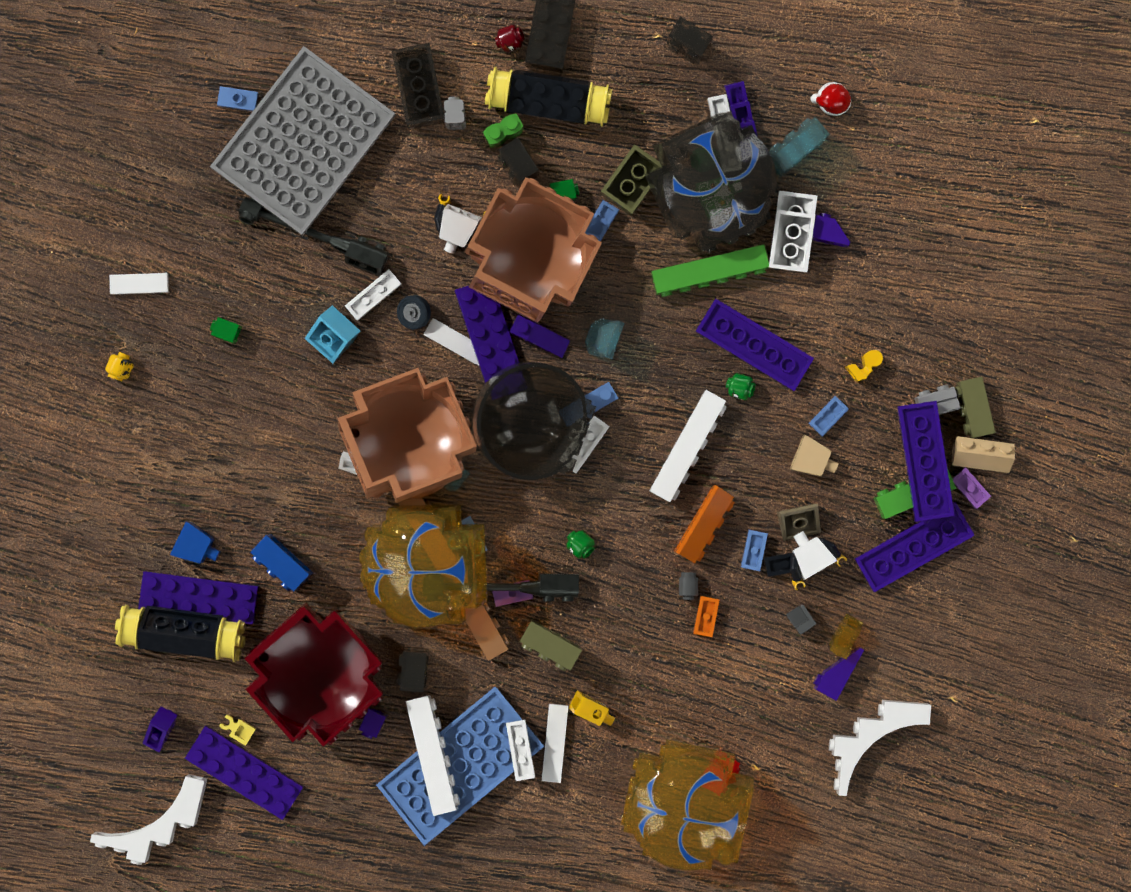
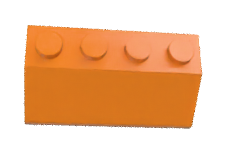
M713 485L674 552L693 563H696V561L700 562L705 554L703 551L706 544L710 545L715 537L713 534L716 527L720 528L725 520L723 518L726 511L730 512L735 503L732 501L734 497L720 487Z

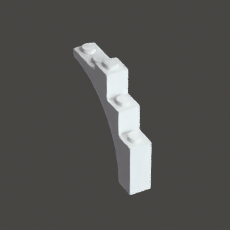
M882 700V704L878 705V716H881L880 719L857 717V722H854L853 732L856 733V736L833 735V739L829 740V751H832L833 756H839V759L835 761V771H838V778L834 779V790H837L836 793L839 796H847L849 780L856 764L863 753L878 739L899 728L912 725H930L931 705L919 702Z
M191 774L185 776L181 791L174 803L155 822L141 829L126 833L95 832L91 835L90 842L95 843V846L99 848H106L108 846L114 848L116 852L125 853V851H128L126 859L131 860L133 864L142 865V863L149 860L153 841L158 846H166L173 842L177 823H180L179 826L184 828H191V826L197 824L208 778Z

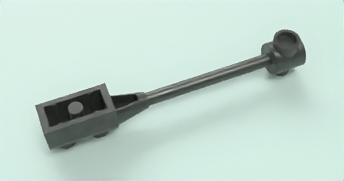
M245 197L239 209V219L243 223L253 225L254 221L258 222L260 217L292 229L272 213L263 210L264 207L252 198ZM311 228L305 233V235L329 243L332 247L344 253V263L381 276L389 256L386 246L379 243L375 247L368 244L369 240L361 236L357 240L332 237Z
M538 573V581L520 583H464V585L462 583H443L441 574H425V577H423V596H427V600H439V596H443V590L520 591L543 597V601H554L555 597H562V601H574V597H578L579 574Z

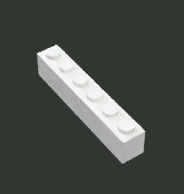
M707 390L704 391L649 491L668 502L676 500L680 493V490H678L681 483L685 484L690 475L687 473L689 467L695 466L699 459L696 456L699 449L703 450L708 442L705 438L709 432H714L718 424L715 420L718 415L722 417L727 408L724 405L726 400Z
M428 695L405 701L433 816L455 811L458 809L457 805H460L458 794H454L453 786H455L453 774L450 775L448 770L451 764L449 756H445L443 749L446 748L445 739L443 736L440 737L439 733L441 722L439 717L436 718L434 710H437L435 699H431V696Z

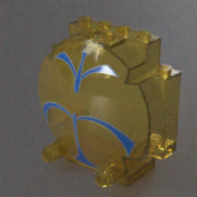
M394 505L388 508L386 520L382 522V525L367 527L365 531L367 544L359 555V561L362 564L360 581L363 583V588L367 589L370 604H375L378 608H384L386 615L393 620V623H400L411 627L461 624L466 621L465 608L477 609L487 602L484 524H462L461 505Z
M666 739L665 745L661 744L659 756L662 757L639 753V758H634L632 769L636 770L635 777H630L627 794L631 795L626 796L623 811L626 813L622 815L621 825H624L623 832L632 833L636 841L640 842V848H643L642 855L649 856L667 867L679 870H711L713 859L719 860L723 865H729L732 862L738 863L754 791V777L732 773L735 754Z

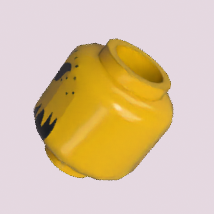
M121 352L118 355L112 354L105 368V371L109 373L108 377L121 382L123 379H128L134 363L129 360L130 356Z

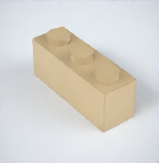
M957 436L952 448V466L1009 473L1015 460V446L1011 443Z

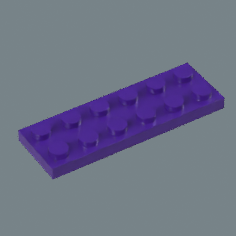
M469 286L454 290L490 400L526 389L527 385L500 303L469 288Z
M716 298L695 331L792 391H795L814 359Z
M937 401L898 406V417L915 522L955 516Z
M953 502L955 516L920 521L854 558L873 592L880 590L975 536L956 502Z
M143 571L138 609H141V607L146 608V606L223 615L226 621L238 622L242 620L246 624L253 625L259 586Z
M205 725L185 757L192 764L281 820L285 818L304 787L207 725Z

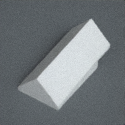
M779 191L769 261L770 268L798 272L808 271L815 222L816 195Z

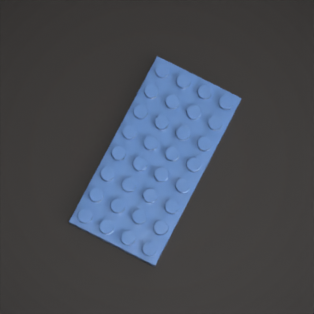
M495 686L439 732L440 737L443 736L445 739L446 748H443L445 756L448 755L451 767H448L449 774L454 776V794L457 793L460 800V805H457L458 809L455 811L433 816L418 751L382 779L376 786L425 846L514 772L506 723L523 719ZM527 725L531 754L534 756L545 746Z

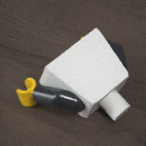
M440 194L438 197L440 204L437 206L434 216L436 230L440 233L439 238L447 241L444 250L454 254L457 246L465 247L470 243L482 217L450 205L451 199L449 195L446 201H442L443 195Z
M804 531L794 536L799 547L792 551L793 554L790 556L792 584L795 590H798L796 586L799 583H802L803 587H805L806 584L803 580L833 563L840 567L839 560L842 558L844 561H847V558L841 554L833 542L818 537L809 541Z

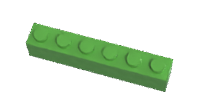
M759 245L654 270L651 272L656 295L661 294V297L672 295V291L679 290L680 293L691 291V287L698 286V288L708 287L710 282L717 281V284L728 282V278L736 277V280L746 278L749 273L754 272L755 275L766 273L765 269L769 268L765 245Z

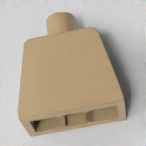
M803 435L790 470L822 476L824 470L835 473L839 463L829 459L831 450L812 438Z

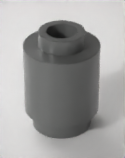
M681 572V577H679V596H683V600H694V596H698V578L696 573Z

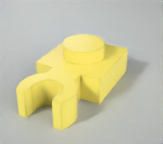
M227 714L225 718L229 719L230 724L225 725L221 723L219 726L224 730L230 729L232 732L229 736L246 746L257 728L241 718L236 723L233 716Z

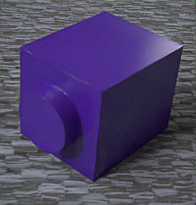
M370 707L359 728L362 731V735L370 739L372 737L377 738L387 718V714Z

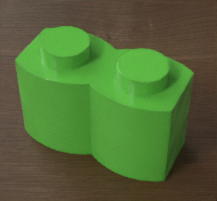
M511 114L506 116L500 123L488 126L483 134L489 147L496 148L504 144L507 139L519 136L523 132L524 127L518 115Z

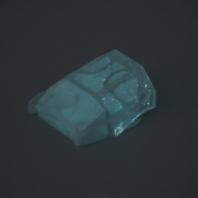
M600 318L592 323L585 340L588 353L596 357L612 360L625 323Z

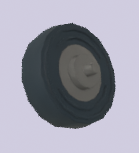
M418 295L406 296L398 304L397 317L404 327L412 330L420 329L430 320V305L423 297Z

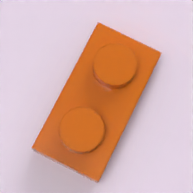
M700 596L693 634L713 637L720 599Z

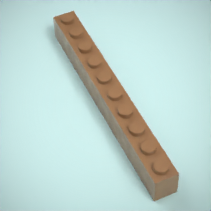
M422 497L398 502L414 531L424 522H429L439 527L429 530L419 537L436 570H444L454 566L461 556L457 550L453 551L450 545L453 542L448 533L444 535L441 530L443 524L439 517L433 516L431 511L434 508L430 501H425ZM465 567L464 583H472L469 579L472 575L468 568ZM441 574L444 583H461L459 579L452 575ZM448 590L488 661L509 650L507 645L510 642L505 634L501 635L498 628L501 626L496 617L492 618L489 611L491 609L486 600L482 602L479 596L481 591Z

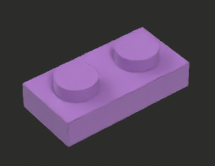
M966 467L952 478L955 487L975 509L979 508L991 497Z

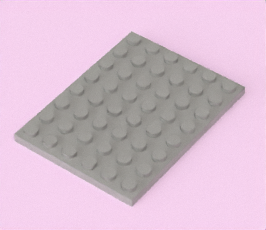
M303 46L210 167L303 236L396 114Z

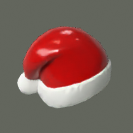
M830 82L823 85L818 94L815 93L811 96V102L818 104L825 114L838 116L844 114L850 108L851 96L842 84Z

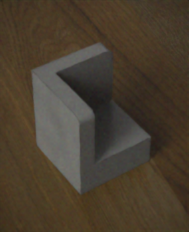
M800 604L786 614L800 635L816 625L803 604Z

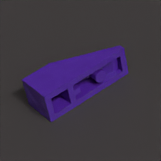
M517 315L510 330V334L560 358L563 357L570 343V340L520 315Z
M860 647L855 648L825 669L822 674H818L813 682L815 684L814 689L837 701L864 649Z

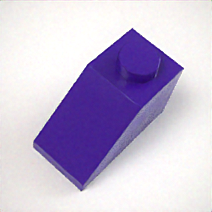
M825 213L815 216L813 241L845 248L850 245L849 239L836 219L831 218V215Z
M160 706L149 723L142 744L160 753L174 727L178 715Z

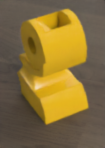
M878 350L866 352L861 357L862 369H859L856 364L848 365L845 369L856 382L865 380L873 371L872 367L879 366L882 363L883 356Z

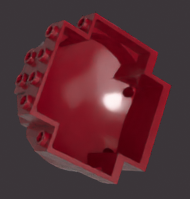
M306 602L244 658L259 675L245 690L292 742L296 739L300 741L308 734L306 732L308 729L323 747L327 743L330 746L338 739V733L341 731L346 732L353 725L352 723L355 718L361 719L368 712V707L371 704L375 706L383 699L381 697L383 691L373 681V676L381 670L382 660L368 646L360 632L349 624L336 609L326 618L322 619Z

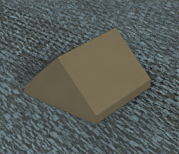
M816 503L777 512L783 541L794 539V536L804 531L806 536L821 533L819 509Z

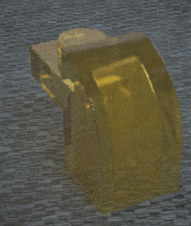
M846 613L830 640L829 650L836 656L847 659L851 653L853 643L861 633L863 622Z

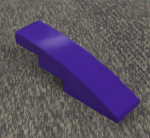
M744 81L724 85L743 163L751 161L752 152L749 140L759 148L758 159H761L762 155L750 103L747 99Z

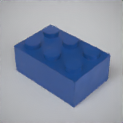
M272 534L265 535L250 552L254 555L252 559L259 565H265L268 568L266 570L267 573L273 578H279L282 581L281 585L287 591L291 590L294 592L299 590L314 574Z

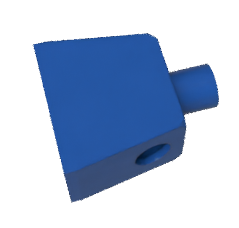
M186 521L170 555L201 564L206 557L216 561L220 551L211 547L214 542L212 536L192 522Z

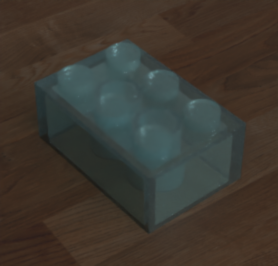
M816 117L811 120L807 118L797 128V132L792 130L785 136L782 144L776 143L768 152L767 161L780 177L791 170L829 137L830 134Z

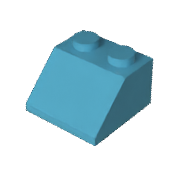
M332 305L318 317L305 339L334 364L354 342L361 331Z

